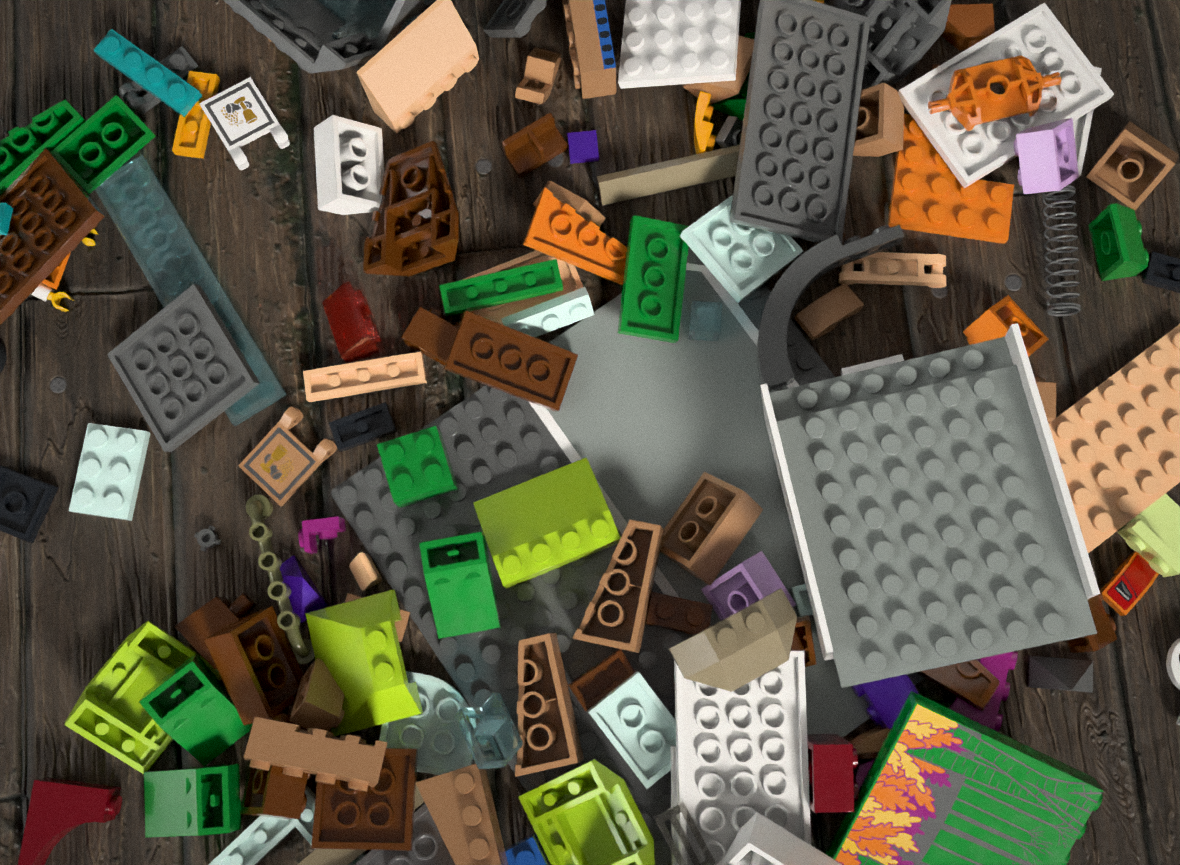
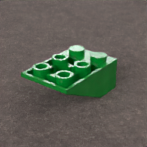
M476 532L419 543L424 577L438 638L501 628L487 542L484 534Z
M197 653L145 692L139 701L159 727L203 766L207 765L248 733L253 723L243 725L228 690Z
M239 763L144 772L145 838L223 834L241 829Z

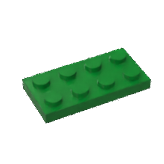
M636 215L631 218L617 333L676 343L679 340L689 247L680 235L689 226Z

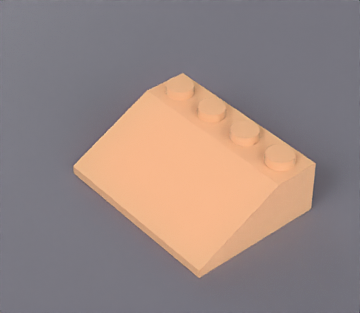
M436 0L361 67L357 74L373 111L398 134L402 129L410 127L415 117L423 110L431 108L440 94L453 88L457 79L462 74L470 72L476 66L479 55L476 44L452 1Z

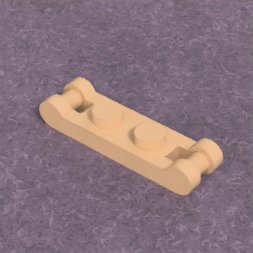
M878 252L842 265V272L839 273V283L842 285L844 283L847 285L858 283L942 288L946 286V276L943 275V267L946 266V256L942 254ZM854 264H862V271H854ZM924 266L931 268V274H924Z

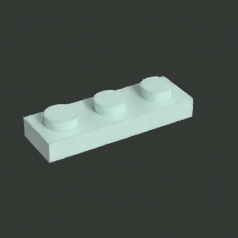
M583 287L501 318L504 326L532 337H537L594 315L589 294L586 288Z

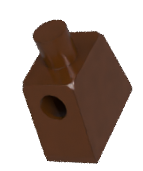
M242 593L232 604L226 598L217 596L179 622L175 628L214 669H217L204 639L223 627L244 618L256 604L245 593Z

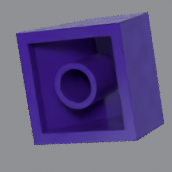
M907 674L851 686L855 694L859 698L863 696L869 705L866 708V712L876 726L880 724L888 729L892 728L910 692L913 691L919 694Z

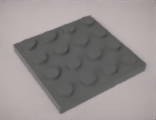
M197 284L190 286L107 354L164 452L174 451L260 384L201 285Z

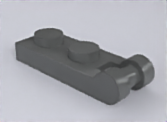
M183 46L159 62L186 82L189 71L202 72ZM134 81L123 84L118 90L123 100L129 101V107L136 115L146 113L161 102V100ZM144 91L147 92V94L143 97L138 96Z

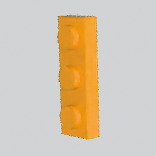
M189 71L187 83L199 90L202 97L185 117L179 115L172 151L178 156L204 159L211 122L199 103L217 95L220 78L217 74Z

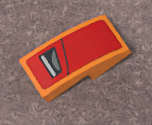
M1133 551L1113 572L1115 575L1100 590L1103 600L1120 616H1126L1147 592L1159 574L1150 567L1149 562L1138 552Z

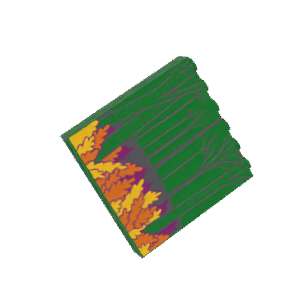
M911 691L859 789L858 802H854V812L846 813L825 854L842 865H1067L1070 859V850L1076 839H1080L1084 835L1087 826L1086 822L1090 814L1101 805L1103 789L1094 777Z

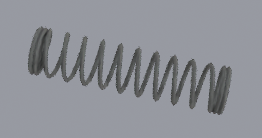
M1067 185L1060 191L1042 192V203L1046 205L1042 212L1047 216L1043 221V225L1047 227L1043 235L1048 239L1044 243V248L1048 250L1044 255V259L1049 262L1044 268L1050 273L1045 278V281L1050 284L1045 292L1052 296L1046 301L1048 305L1046 313L1052 316H1069L1081 311V306L1074 302L1049 304V301L1053 298H1076L1080 296V293L1065 292L1054 295L1048 291L1054 286L1073 287L1080 284L1076 280L1057 283L1048 281V278L1052 275L1069 276L1079 273L1077 269H1063L1055 272L1048 270V266L1053 263L1073 264L1079 261L1078 258L1065 257L1056 260L1047 258V255L1051 252L1071 253L1078 250L1076 246H1061L1054 249L1047 247V243L1050 241L1068 242L1078 238L1074 234L1058 235L1052 238L1046 235L1050 229L1065 231L1077 227L1075 223L1046 225V221L1049 218L1070 219L1077 215L1073 211L1058 212L1052 215H1048L1045 212L1048 207L1069 208L1076 204L1075 201L1064 200L1076 193V189L1072 185ZM1071 191L1066 194L1052 195L1058 192ZM1045 199H1046V200H1053V201H1056V202H1053V203H1051V204H1048V203L1045 202ZM1060 203H1073L1069 205H1056ZM1063 214H1073L1071 216L1057 217ZM1067 225L1072 226V227H1066V228H1056V227L1067 226ZM1063 237H1074L1069 239H1058Z

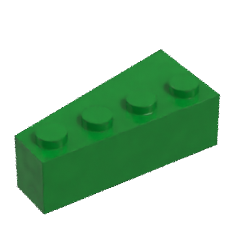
M66 100L33 117L31 124L22 128L17 126L8 131L10 136L0 141V195L45 148L52 151L86 121Z

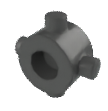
M209 525L208 529L195 533L194 537L197 538L201 551L206 552L207 548L220 545L221 540L214 531V526Z

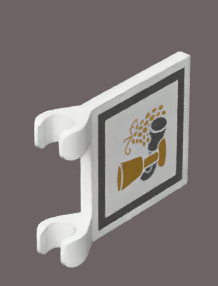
M251 77L199 103L239 170L249 167L247 157L240 147L271 132L279 148L283 149L290 145L288 135L277 121Z

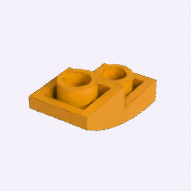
M701 91L697 101L694 121L696 154L713 151L717 137L712 135L714 124L710 123L714 106H710L711 94Z

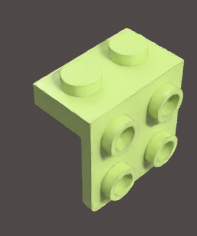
M1165 493L1124 525L1117 533L1125 539L1130 548L1138 552L1149 562L1150 567L1163 577L1180 574V506Z

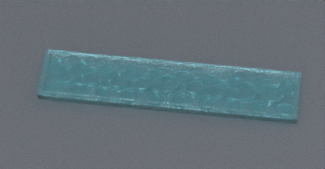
M141 155L119 168L99 185L95 191L161 304L165 308L193 284L201 285L260 384L225 410L231 423L237 426L287 394L147 159Z

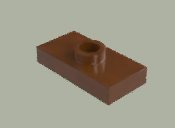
M618 649L567 685L583 709L587 711L636 671L622 650Z

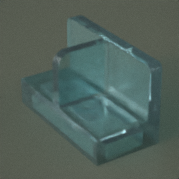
M492 693L482 707H461L455 715L478 769L504 768L523 745L522 739L500 693Z

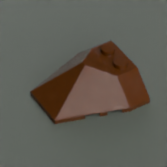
M430 141L388 159L379 194L383 196L379 211L373 212L371 220L375 221L372 236L366 237L364 244L363 272L366 274L412 276L455 260L459 238V213L437 143Z

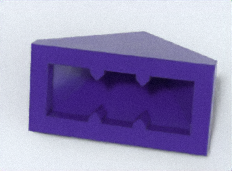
M295 555L281 564L280 571L284 583H287L291 588L289 599L292 609L299 615L300 622L304 623L307 621L305 613L324 609L328 604Z

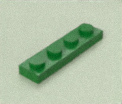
M557 259L439 285L447 317L461 314L465 311H475L563 291Z

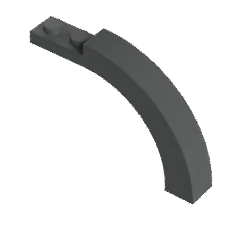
M889 225L881 226L875 229L870 236L862 238L861 235H857L844 241V245L841 244L838 235H835L807 250L786 269L769 295L758 331L757 366L761 385L767 383L769 392L792 384L795 376L787 351V329L791 313L803 293L812 283L829 271L899 245L904 237L900 225L892 228Z

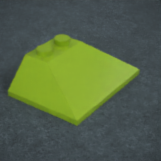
M395 590L385 591L305 613L315 660L316 658L323 660L345 695L342 710L345 711V714L338 727L331 728V733L334 734L333 737L423 713L416 682L408 683L395 622L402 619Z
M149 620L126 637L86 686L64 725L144 774V772L150 769L173 738L159 727L139 701L145 692L194 656L196 652ZM199 655L220 681L222 677L218 669H214L204 657Z
M595 759L518 797L551 865H655L654 839L624 779Z

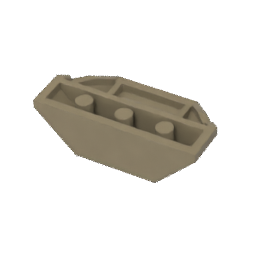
M780 588L669 648V651L685 679L733 692L789 661L797 615L784 591Z

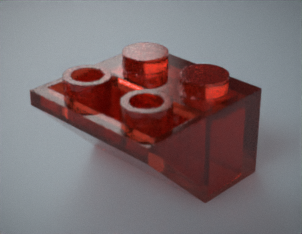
M350 281L343 283L322 304L340 356L348 364L379 353L380 349L377 342L382 341L376 324H373L369 316L372 314V310L367 298H364L361 289L355 290Z

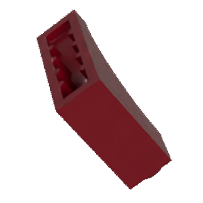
M55 778L34 780L18 865H45L56 844L74 828L84 823H104L114 820L122 806L121 787Z

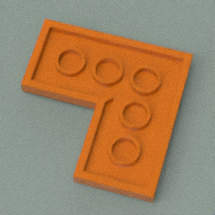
M904 114L903 150L897 151L888 225L890 227L900 225L901 229L1005 244L1009 237L1014 184L977 180L968 187L963 188L910 114Z

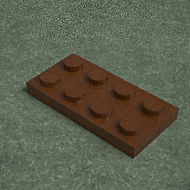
M465 311L444 369L557 412L564 398L578 354Z

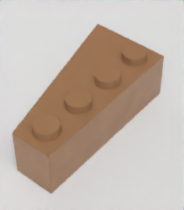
M629 520L612 555L613 558L599 582L600 585L592 601L589 603L585 616L579 628H577L573 639L636 653L640 652L664 529L661 525Z
M548 633L519 640L518 732L516 734L517 764L515 765V777L579 763L584 759L557 634Z
M255 717L244 759L250 761L249 767L269 771L270 765L282 767V774L302 778L303 772L315 774V781L335 785L336 779L349 782L348 788L367 792L368 786L375 787L378 784L388 742L376 740L375 745L366 744V740L358 736L340 735V738L333 737L334 734L327 730L308 728L306 731L301 730L299 725Z
M476 763L415 783L455 865H508L487 772L483 767Z

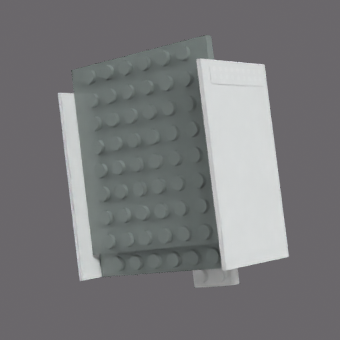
M1018 323L1010 326L1005 337L905 361L902 354L842 368L841 376L772 393H769L767 383L760 385L766 427L823 659H834L841 688L1097 634L1087 599L1099 595L1100 591Z

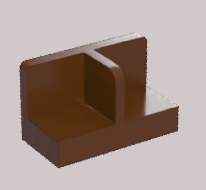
M552 113L546 114L502 141L504 156L519 179L568 149V144L555 126V119Z

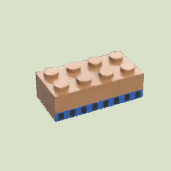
M561 0L565 14L566 33L569 39L570 58L573 64L575 89L581 88L582 99L616 94V64L605 0Z

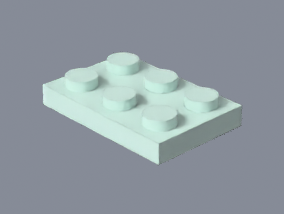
M88 423L69 511L132 521L150 433L144 430Z
M636 671L587 711L642 784L648 789L671 770V745H676V720L642 675Z

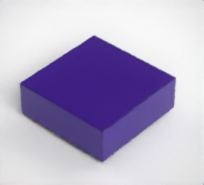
M596 130L568 133L570 164L599 161Z

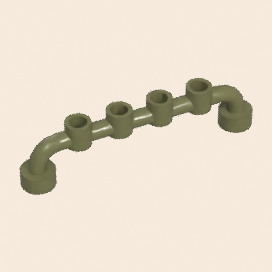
M254 495L246 503V512L252 522L249 535L253 540L258 541L261 550L258 564L263 570L268 572L271 582L268 587V595L271 599L277 601L280 611L277 617V624L281 629L286 630L297 662L300 664H310L315 661L312 642L310 639H302L298 628L300 617L297 613L293 612L289 599L291 588L287 583H284L280 571L282 560L279 555L275 554L270 540L273 532L264 521L271 515L273 504L270 499L263 495Z

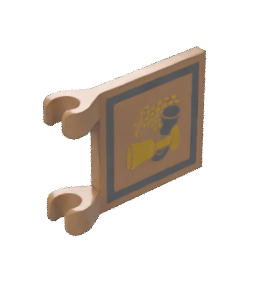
M292 406L284 412L279 422L238 465L279 506H283L322 462L337 450L336 444L326 438L318 444L314 452L304 445L290 431L304 417L299 409Z

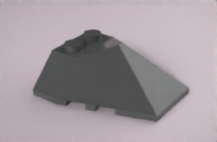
M824 0V4L871 18L862 88L866 89L884 82L891 86L909 74L945 31L952 0Z

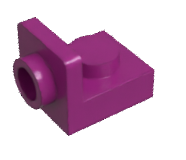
M337 516L302 521V529H299L298 532L300 547H304V551L307 553H317L316 535H319V539L337 538V532L346 531L345 519Z

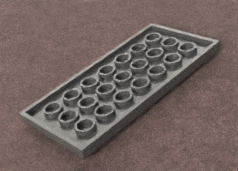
M760 0L729 222L817 243L838 235L842 244L871 18L813 0Z

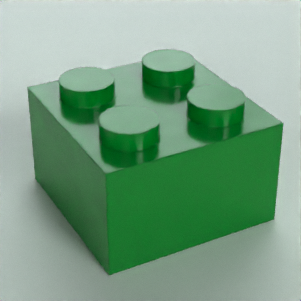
M437 426L377 444L393 502L398 507H405L458 490L442 433Z

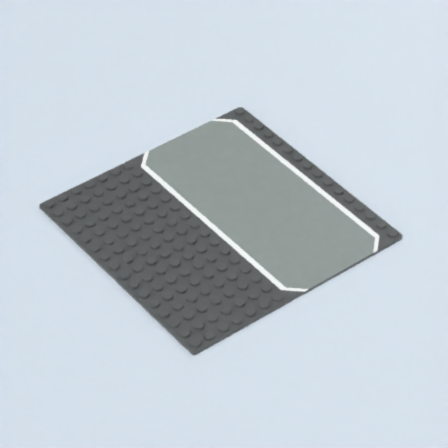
M690 247L688 248L679 340L676 343L617 333L621 293L596 310L594 315L581 320L549 342L552 345L578 354L559 411H552L485 385L420 429L423 430L437 426L441 431L458 490L400 508L393 502L381 457H379L331 491V496L392 589L395 590L396 595L406 610L411 612V618L514 773L515 765L517 764L519 640L556 633L567 684L618 650L617 648L573 639L618 544L507 589L501 582L487 544L501 628L439 639L424 577L419 543L476 532L483 533L473 502L587 457L619 535L622 537L629 520L661 525L664 529L702 474L706 472L745 491L763 509L715 580L762 551L792 598L791 588L805 584L764 418L761 382L757 366L758 331L763 310L771 292L763 284L737 303ZM693 301H698V302H695V303H696V304L694 305V309H695V310H692ZM719 303H721V306H720V310H719V311H717L718 306H708V305H718ZM790 318L787 329V351L795 378L792 384L772 390L769 393L835 377ZM660 553L652 592L710 604L701 590L708 584L691 575ZM793 606L792 608H793V610H794V612L796 613L797 618H798L799 616H798V613H797L796 606ZM713 608L710 626L721 621ZM812 615L809 618L811 621L816 665L805 667L807 734H838L843 738L870 718L866 712V708L869 705L863 696L859 698L855 694L851 686L841 688L834 659H823ZM645 624L640 652L636 653L622 650L634 670L642 675L666 708L673 702L674 713V658L669 648L688 639L693 634ZM916 672L907 674L913 685H916L925 678ZM568 686L584 759L579 763L517 776L518 780L526 792L595 759L624 779L654 839L655 865L670 864L672 862L671 770L646 789L588 711L583 709Z

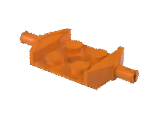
M1021 55L955 70L951 76L949 92L946 98L932 102L929 101L928 110H930V114L946 110L951 111L953 116L967 131L972 130L978 124L1028 113L1029 117L1034 116L1039 109L1042 89L1060 85L1061 76L1059 77V72L1041 76V73H1037L1030 60ZM999 83L1003 86L1005 93H994L990 89V84Z

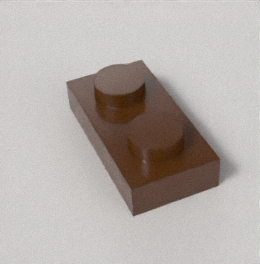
M652 592L645 624L695 635L710 626L713 605Z

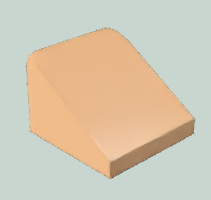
M361 552L350 563V570L362 591H366L382 582V577L369 554Z

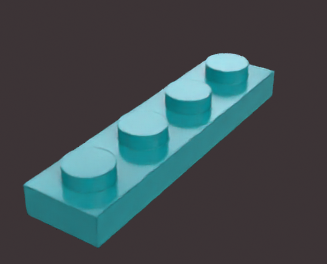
M113 29L107 33L94 49V52L100 58L183 117L189 113L202 97L199 90Z

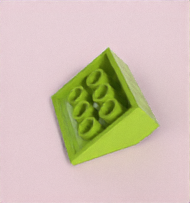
M587 457L473 502L501 582L506 589L614 546L621 539Z

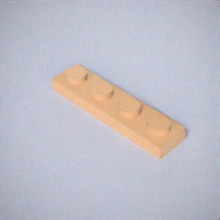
M422 352L303 371L306 400L308 402L427 383Z

